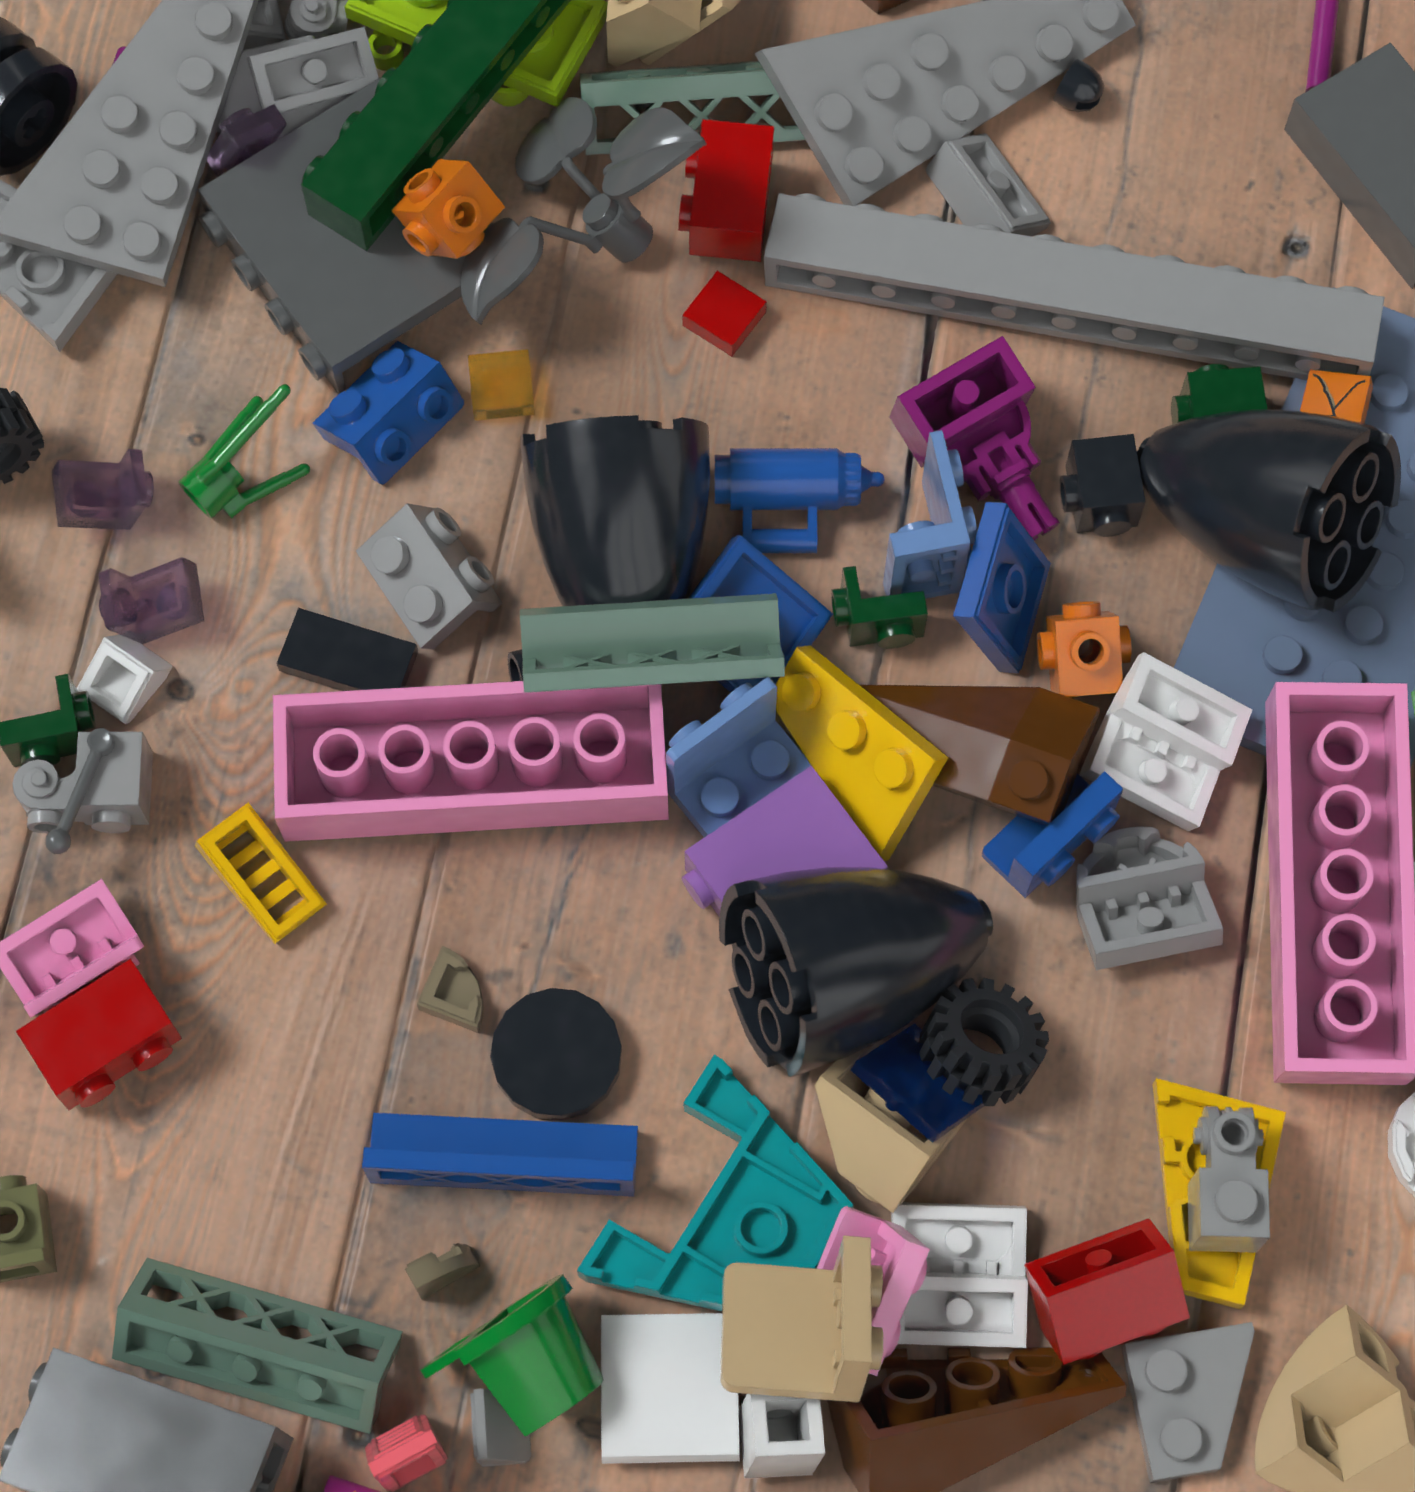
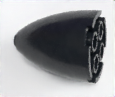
M1265 409L1220 412L1190 418L1161 428L1151 437H1147L1137 451L1144 489L1162 514L1186 539L1206 556L1242 580L1273 596L1309 610L1323 608L1335 612L1346 605L1358 593L1372 573L1382 553L1378 548L1372 547L1379 534L1385 506L1392 508L1398 505L1401 485V460L1399 449L1393 436L1379 431L1374 426L1336 416L1292 410Z
M639 415L610 416L546 425L547 438L537 441L535 440V434L521 435L524 483L532 526L544 566L562 606L633 603L688 598L701 555L708 512L710 443L709 427L706 423L681 417L673 419V429H663L661 422L639 420Z
M826 867L799 870L736 883L727 889L721 903L719 917V940L725 946L732 944V968L738 986L728 990L744 1032L762 1062L767 1067L780 1064L787 1070L788 1077L846 1058L876 1044L912 1022L934 1005L952 984L956 985L966 975L986 949L988 937L993 932V919L987 904L982 899H977L971 891L937 878L899 870L869 867Z

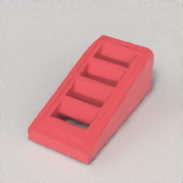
M426 1415L412 1417L372 1439L365 1447L368 1466L375 1479L387 1492H394L444 1465L447 1463L446 1459H448Z

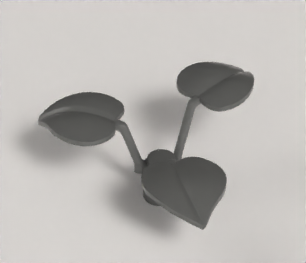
M569 97L560 101L557 107L554 106L550 111L549 117L540 120L521 143L515 159V169L519 178L528 185H540L552 179L563 167L567 174L591 199L582 215L588 234L531 216L525 218L520 225L511 218H503L495 222L484 231L485 237L482 243L474 251L466 255L463 262L460 279L461 295L470 316L482 325L491 308L516 289L532 272L543 253L544 238L541 232L585 245L593 253H598L603 246L617 260L623 263L638 258L649 246L653 237V228L641 216V212L631 203L629 197L638 193L701 147L707 145L704 138L669 109L653 108L642 113L632 120L612 143L610 149L612 162L603 169L602 189L604 193H600L572 160L573 157L584 151L596 136L597 117L590 105L580 98Z

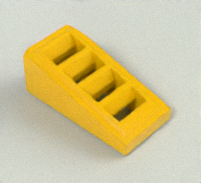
M249 802L199 838L195 843L196 849L274 944L278 943L327 905ZM248 831L255 841L228 860L221 850ZM264 851L271 860L243 880L237 870ZM280 870L287 880L259 900L252 890ZM296 889L303 900L277 920H274L268 910Z

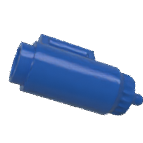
M730 448V455H715V504H730V510H742V537L762 554L817 553V510H838L843 506H857L861 503V493L870 487H879L885 481L882 473L871 472L861 465L860 454L843 453L837 448ZM752 510H807V529H752Z

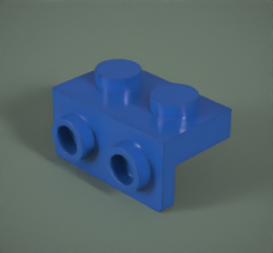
M396 341L388 350L379 354L374 359L372 365L346 391L338 394L331 401L329 407L313 422V425L324 440L358 458L370 477L383 485L463 408L465 402L439 361Z
M1105 771L1091 785L1077 773L1064 811L1047 827L1016 816L984 846L982 857L1024 898L1032 893L1042 882L1050 887L1071 867L1075 861L1071 854L1087 838L1093 844L1096 843L1117 822L1120 815L1115 809L1123 788Z

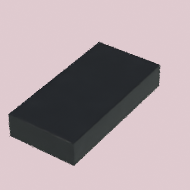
M298 608L276 664L280 672L342 691L405 688L418 654V648L415 643Z

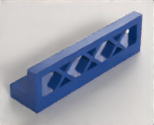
M373 1113L370 1148L364 1147L362 1168L369 1182L373 1184L635 1197L638 1126Z

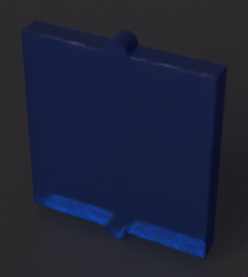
M914 1023L858 1059L851 1068V1071L886 1101L885 1106L890 1111H897L927 1139L934 1143L983 1108L984 1105L982 1095H978L973 1104L962 1101L964 1090L956 1087L952 1095L942 1089L947 1080L943 1075L935 1080L930 1077L927 1070L932 1061H921L919 1051L923 1044L919 1043V1037L922 1029Z

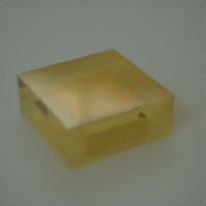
M528 349L468 355L474 421L535 415Z

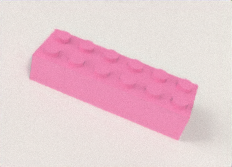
M523 681L273 695L275 820L284 842L669 820L661 684L524 693Z
M1275 682L1265 702L1274 1083L1407 1085L1415 1078V892L1407 684Z

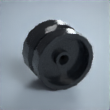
M0 17V176L17 173L35 162L52 145L67 124L76 102L78 85L75 74L69 66L52 53L41 47H36L34 39L2 17Z

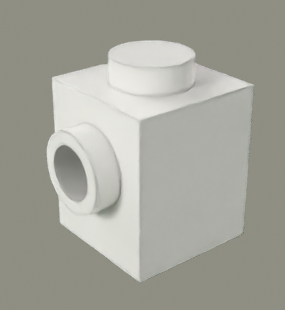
M757 1394L746 1395L739 1409L744 1479L812 1475L825 1455L820 1399Z

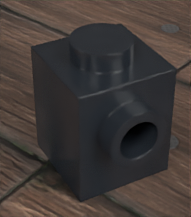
M1134 434L1072 440L1065 465L1067 475L1060 476V498L1063 511L1065 513L1073 512L1076 532L1094 531L1098 536L1110 537L1129 531L1131 527H1138L1146 501Z

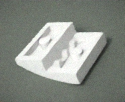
M1143 652L1137 656L1117 691L1079 775L1094 782L1105 771L1123 788L1121 797L1186 831H1191L1201 825L1220 771L1232 766L1252 709Z
M903 1202L894 1213H891L892 1223L901 1225L930 1249L926 1258L927 1271L925 1279L919 1290L909 1298L900 1320L901 1331L897 1344L1026 1348L1028 1279L1025 1276L1024 1264L1026 1263L1027 1208L1025 1206Z
M722 1313L601 1315V1374L604 1378L601 1384L602 1464L739 1461L738 1393L727 1391L720 1381Z

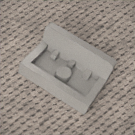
M407 503L356 550V553L419 647L422 649H435L475 611L493 612L502 604V601L492 588L494 578L491 572L480 560L470 556L460 541L461 530L456 521L440 508Z

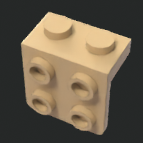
M843 1235L833 1270L739 1262L732 1263L726 1267L723 1276L720 1372V1381L724 1389L732 1393L847 1402L860 1401L869 1370H880L884 1343L883 1328L872 1327V1307L879 1308L882 1297L883 1270L880 1265H871V1238Z

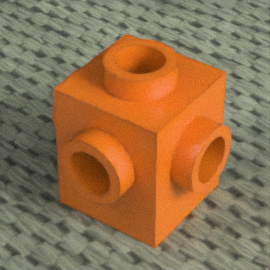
M439 159L431 168L420 171L408 181L403 190L405 196L391 211L405 226L402 234L406 241L420 254L427 257L439 256L458 259L468 255L482 243L485 237L483 231L500 214L505 206L469 161Z
M1099 601L1062 604V615L1046 616L1047 632H1038L1037 654L1040 669L1049 670L1051 691L1067 697L1117 693L1123 682L1122 663H1130L1132 655L1130 631L1127 625H1119V616L1110 611H1101ZM1089 639L1088 650L1079 656L1078 650L1080 645Z

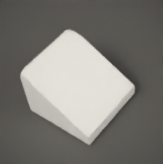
M127 634L107 636L103 638L77 690L78 692L88 691L91 701L124 724H128L164 682L173 666Z

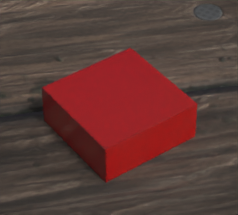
M717 270L683 313V326L732 357L765 315L767 301Z

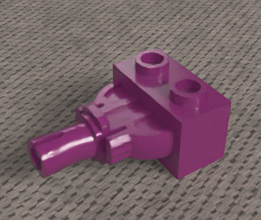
M1001 336L897 396L889 418L921 468L925 464L929 432L942 430L947 450L957 449L961 459L964 483L968 484L978 502L990 495L995 500L999 499L1001 503H1006L1035 541L1039 538V534L1044 536L1057 527L1060 522L1057 517H1054L1030 478L1031 471L1041 464L1039 456L1030 444L1031 419L1026 406L1036 387L1004 336Z

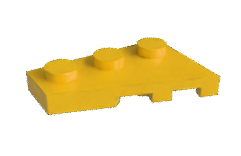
M811 645L796 647L785 667V676L780 677L776 683V712L809 763L883 861H888L949 757Z
M1156 1078L1152 1085L1169 1245L1175 1252L1184 1295L1240 1310L1245 1305L1256 1253L1189 1251L1188 1183L1199 1167L1206 1168V1155H1201L1200 1144L1193 1143V1129L1197 1127L1198 1118L1202 1116L1205 1106L1218 1107L1219 1110L1231 1107L1233 1111H1237L1240 1107L1253 1108L1254 1118L1258 1119L1259 1129L1263 1130V1145L1257 1146L1256 1169H1268L1270 1189L1286 1112Z

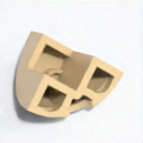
M1348 1305L1332 1314L1305 1339L1277 1378L1265 1404L1258 1427L1255 1443V1473L1266 1481L1290 1492H1415V1401L1408 1397L1405 1386L1397 1378L1396 1367L1399 1365L1397 1357L1373 1328Z

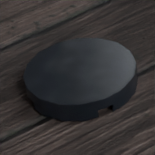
M549 988L524 996L506 1010L493 1032L490 1058L498 1087L516 1108L539 1119L553 1120V1118L563 1119L569 1116L574 1118L587 1114L608 1097L620 1074L622 1045L614 1020L599 1002L576 990Z

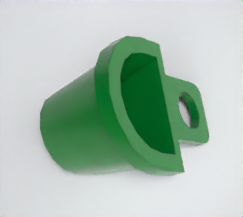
M564 1274L545 1282L504 1308L493 1319L443 1350L420 1369L424 1378L427 1379L458 1358H460L464 1366L469 1363L525 1437L573 1407L604 1381L565 1297L573 1288Z

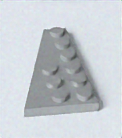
M162 0L0 211V241L166 287L259 0Z
M985 0L762 49L756 52L755 55L844 205L856 206L934 156L945 141L962 138L1069 69L1076 59H1085L1136 26L1122 0Z

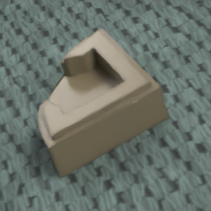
M442 946L417 1002L418 1010L479 1033L483 1019V998L479 983L464 959L451 949Z
M457 1243L450 1248V1251L438 1258L431 1252L407 1264L405 1270L422 1300L480 1267L467 1244Z

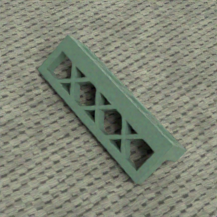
M759 61L580 73L581 99L590 105L593 110L594 107L620 105L632 117L636 118L642 113L632 104L651 103L644 111L646 112L653 108H659L664 102L679 101L695 115L688 126L696 130L702 123V119L712 120L708 115L723 98L739 97L755 111L745 123L757 124L763 118L769 125L774 126V142L805 140L797 125L783 126L767 112L780 96ZM769 95L761 105L750 97ZM710 99L702 109L691 101ZM595 136L593 142L585 149L586 155L610 154L612 143L616 138L597 139Z
M776 593L520 609L524 693L785 676L784 655L780 645L779 608Z
M146 1258L117 1308L112 1359L370 1434L378 1418L384 1381L400 1348L403 1331ZM156 1285L180 1292L183 1298L165 1302L148 1297L147 1294L152 1286ZM232 1307L244 1311L248 1317L231 1321L217 1317L213 1310ZM294 1325L308 1329L312 1336L296 1340L282 1336L277 1329ZM359 1344L377 1349L379 1352L375 1361L372 1362L348 1355L342 1347Z

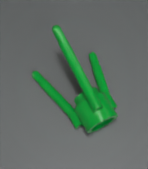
M283 384L279 386L264 403L260 396H254L205 456L178 481V484L187 496L209 518L212 519L223 510L232 519L247 505L309 474V465L303 463L239 494L236 488L244 482V479L229 462L288 397L291 392L288 385Z

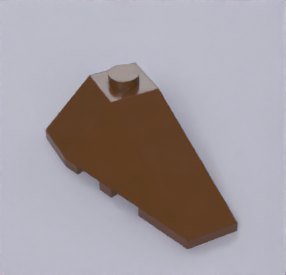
M860 685L949 757L932 786L1046 827L1064 811L1101 710L1093 705L1041 687Z
M1052 1347L1015 1348L1009 1354L1008 1359L971 1357L970 1348H948L947 1359L907 1360V1349H894L890 1356L884 1358L877 1376L868 1373L859 1402L827 1400L843 1467L858 1492H940L1126 1397L1127 1385L1102 1353L1089 1359H1079L1063 1365Z

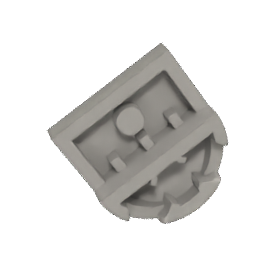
M1129 827L1105 834L1094 843L1093 852L1085 859L1082 865L1078 864L1076 912L1095 970L1223 945V926L1204 880L1205 862L1192 844L1186 842L1182 848L1173 842L1161 839L1159 830L1153 827Z

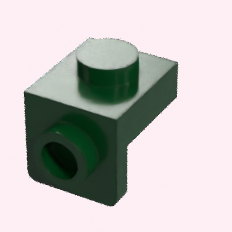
M856 566L843 567L841 587L831 589V602L836 627H847L850 647L878 643V646L881 648L893 649L907 646L913 643L915 638L924 637L928 617L924 591L861 599Z
M69 674L55 676L60 710L0 722V746L14 767L22 766L29 761L38 759L47 761L54 766L60 761V757L77 754L78 732H86L87 729L95 728V716L88 691L78 692Z

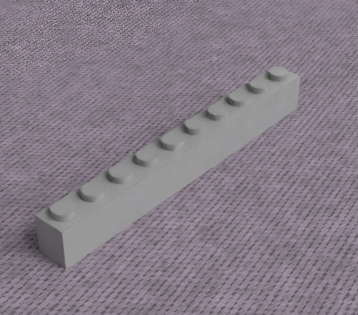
M779 193L764 254L765 286L1210 364H1224L1233 368L1261 366L1262 373L1303 380L1308 379L1310 369L1369 376L1374 364L1385 298L1370 295L1366 291L1352 286H1343L1336 289L1307 284L1304 280L1293 276L1271 278L1247 274L1242 269L1234 266L1222 265L1212 268L1185 263L1182 259L1171 255L1148 257L1125 253L1122 249L1112 245L1090 247L1066 243L1053 235L1040 234L1031 237L1008 233L997 226L989 224H979L973 227L945 222L940 217L931 214L909 216L886 212L884 209L872 204L850 206L827 202L825 199L813 194L792 196Z

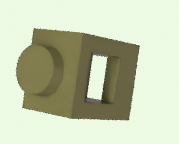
M10 1175L0 1177V1216L17 1213L18 1216L17 1225L11 1232L0 1233V1283L57 1272L47 1193L37 1183L27 1185L25 1176Z

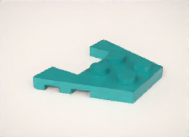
M713 1055L683 1102L684 1112L739 1143L670 1253L664 1252L609 1219L578 1267L577 1273L579 1278L588 1283L722 1311L723 1276L728 1265L739 1262L816 1269L840 1210L846 1206L853 1208V1203L799 1143H794L772 1119L770 1111L755 1095L752 1096L733 1075V1070L720 1057Z

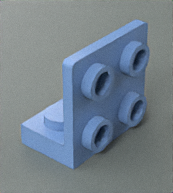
M942 430L929 432L922 477L923 491L931 521L913 522L903 526L898 532L889 534L883 578L886 596L924 591L925 599L959 593L961 590L965 569H967L972 552L970 544H974L977 525L972 507L961 506L957 487L963 486L964 483L961 459L957 449L947 450Z
M770 677L765 678L754 687L751 683L739 686L723 700L720 705L722 710L704 724H701L699 720L687 724L669 742L670 749L666 752L668 794L703 837H706L811 766L806 756L775 720L777 686Z

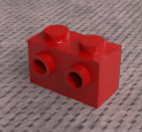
M702 119L700 135L704 138L707 145L686 158L685 178H693L695 182L693 195L682 194L678 230L689 232V255L761 262L773 162L774 126Z
M132 959L127 960L16 1030L54 1094L68 1110L77 1105H80L82 1108L90 1107L102 1101L114 1091L116 1087L114 1082L135 1068L138 1071H145L160 1064L172 1053L171 1045L182 1039Z
M1149 1218L1024 1264L1040 1329L1063 1365L1079 1359L1095 1357L1105 1349L1140 1336L1157 1334L1167 1326L1190 1318L1175 1252Z

